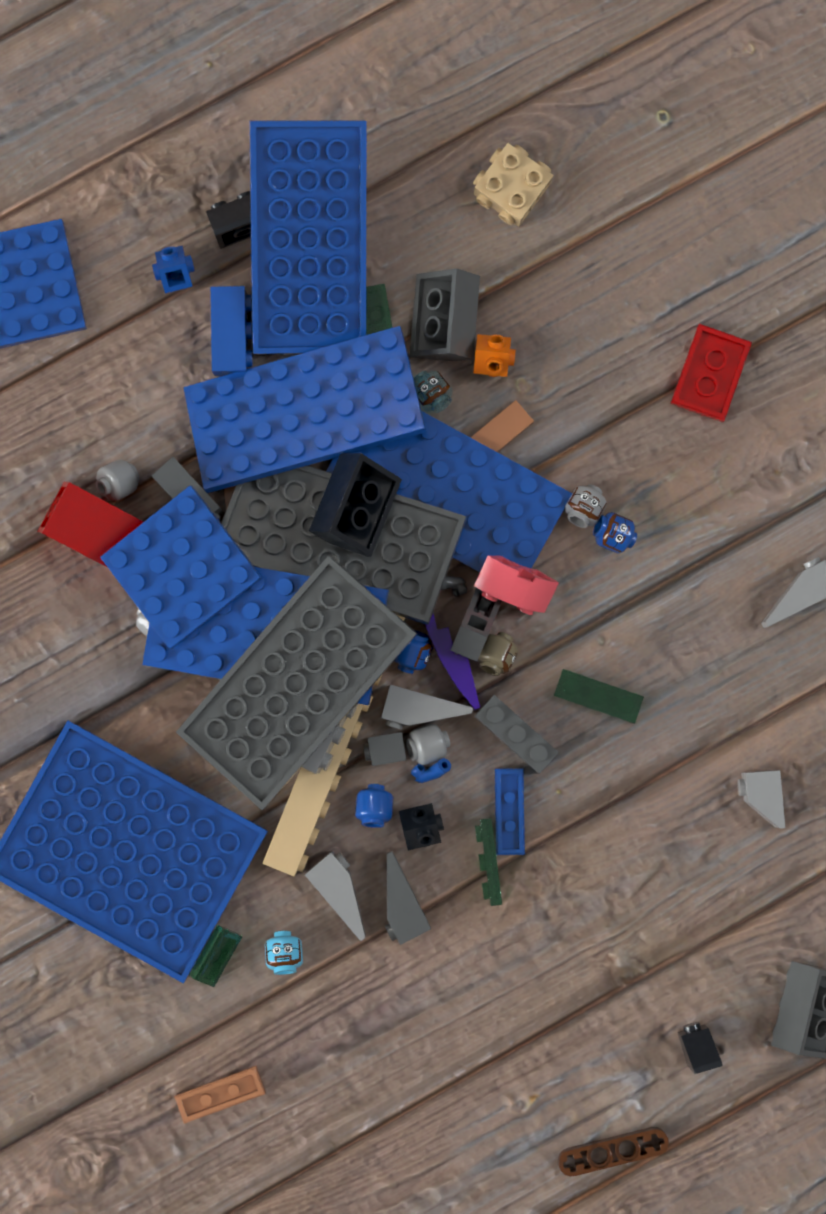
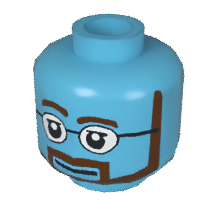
M291 931L275 932L274 937L268 939L265 943L266 966L273 970L276 975L296 973L297 968L303 964L302 941L298 937L291 936Z

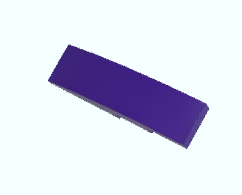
M432 614L429 625L425 624L438 658L456 688L474 710L479 709L480 704L469 660L467 657H463L460 654L455 655V652L450 651L453 643L449 627L437 630L434 614Z

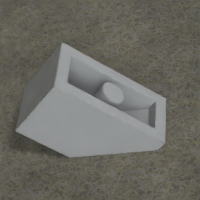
M780 770L741 773L742 779H738L739 796H743L744 802L775 828H785Z

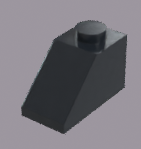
M693 1022L684 1025L683 1031L677 1032L686 1064L694 1074L723 1066L710 1030L705 1024L700 1025V1022Z

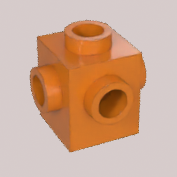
M477 334L473 374L507 377L508 366H514L516 349H510L511 337H503L497 334Z

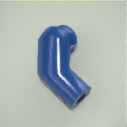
M442 758L428 769L424 765L417 764L411 770V775L416 778V782L425 783L440 778L450 771L451 763L449 760Z

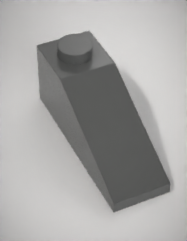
M478 588L474 592L450 650L475 661H478L502 602L499 599L497 602L486 599L481 595L483 591Z
M391 850L387 852V920L389 924L385 925V928L391 940L397 939L399 944L402 945L431 930V926Z

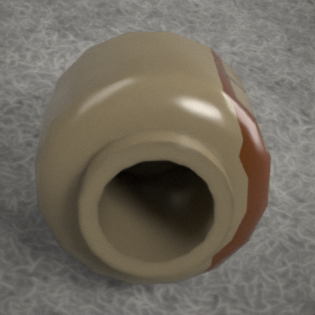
M504 632L489 634L478 658L480 669L493 676L509 672L518 655V648L513 643L514 639Z

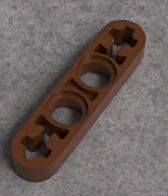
M649 1127L566 1148L559 1154L558 1165L561 1172L570 1177L661 1155L667 1150L669 1140L661 1128ZM652 1134H656L658 1138H663V1141L658 1143V1148H654L652 1144L643 1145L646 1151L642 1153L640 1144L636 1139L641 1137L643 1143L648 1142L652 1139ZM625 1140H630L635 1144V1151L629 1156H624L619 1152V1146ZM601 1147L607 1151V1158L604 1162L596 1163L591 1159V1153L595 1148ZM586 1150L589 1166L584 1167V1161L576 1162L574 1169H570L568 1165H563V1162L567 1161L568 1155H572L574 1159L583 1158L581 1151Z

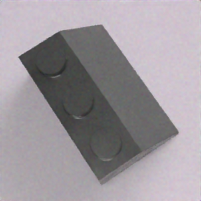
M457 268L416 274L409 357L443 361L473 359L480 285L479 275Z
M791 961L786 975L787 981L784 994L779 1004L780 1010L777 1022L773 1028L771 1046L801 1056L826 1059V968Z

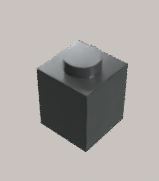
M402 732L369 737L368 744H363L366 761H372V766L406 761Z

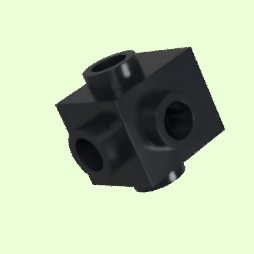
M432 803L399 811L408 851L441 843L439 831L444 830L441 814L434 813Z

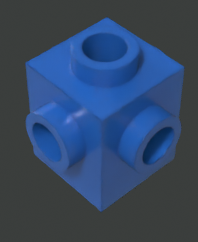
M183 245L166 247L161 251L155 252L157 263L152 264L156 281L161 280L165 293L193 287L190 273L195 272L191 255L185 256Z

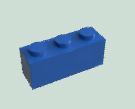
M245 286L210 287L212 372L214 376L247 372L248 367H253V352L248 350L247 340L252 339V322H247V311H252V295L247 294Z

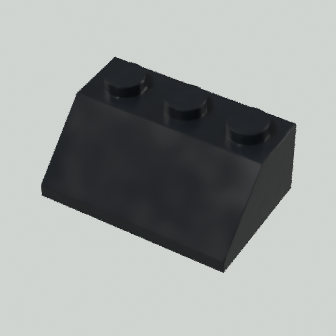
M250 191L241 193L237 196V200L229 203L226 201L217 202L210 207V210L206 211L220 249L251 238Z
M362 453L340 454L309 532L329 544L371 557L402 479Z

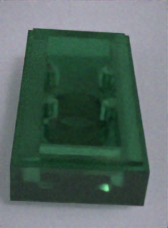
M385 284L366 287V335L393 328Z
M217 925L189 976L194 980L215 987L242 936Z

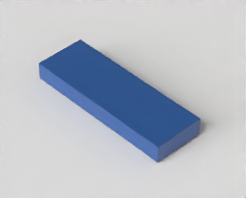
M523 768L495 769L496 855H525Z

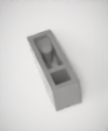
M817 557L803 564L806 570L797 574L761 622L763 628L769 627L826 598V560L821 562L820 558Z
M390 685L381 718L387 720L386 726L402 730L403 724L411 726L471 714L473 707Z
M331 851L310 869L305 876L358 939L362 941L366 937L351 873L347 869L351 865L340 852L335 855Z

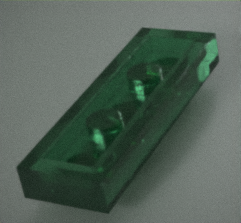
M562 669L553 695L633 724L636 722L644 698L641 695Z
M480 818V825H475L477 843L482 842L483 854H478L480 871H486L487 882L482 883L484 900L489 899L491 906L502 905L492 818Z

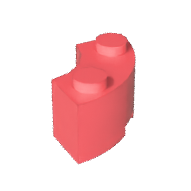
M488 555L474 587L483 591L481 595L490 601L497 602L499 599L517 606V609L525 614L533 615V612L545 613L559 582L537 569L519 565L503 556Z

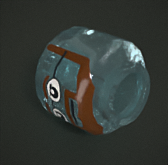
M422 371L415 376L414 382L420 407L425 412L439 413L450 405L453 389L440 372Z

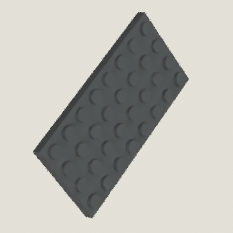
M304 466L236 485L221 524L254 567L311 576L327 556H331L362 585L389 590L386 606L396 615L429 625L464 528L466 516L396 494L371 557H366L329 544L309 532L332 473Z
M327 556L180 726L176 733L261 810H264L418 633L331 556Z

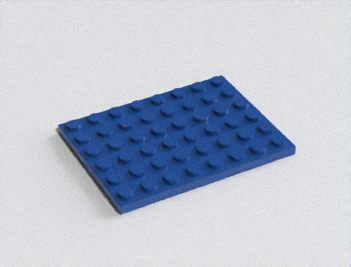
M68 720L0 840V881L184 984L268 830Z

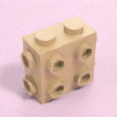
M509 143L506 144L503 150L499 147L490 159L492 165L486 172L481 170L473 182L475 185L474 195L476 196V201L486 209L492 207L499 212V218L508 225L514 223L520 227L552 183L554 175L551 174V169L541 161L534 162L528 157L529 154L519 145L513 147Z

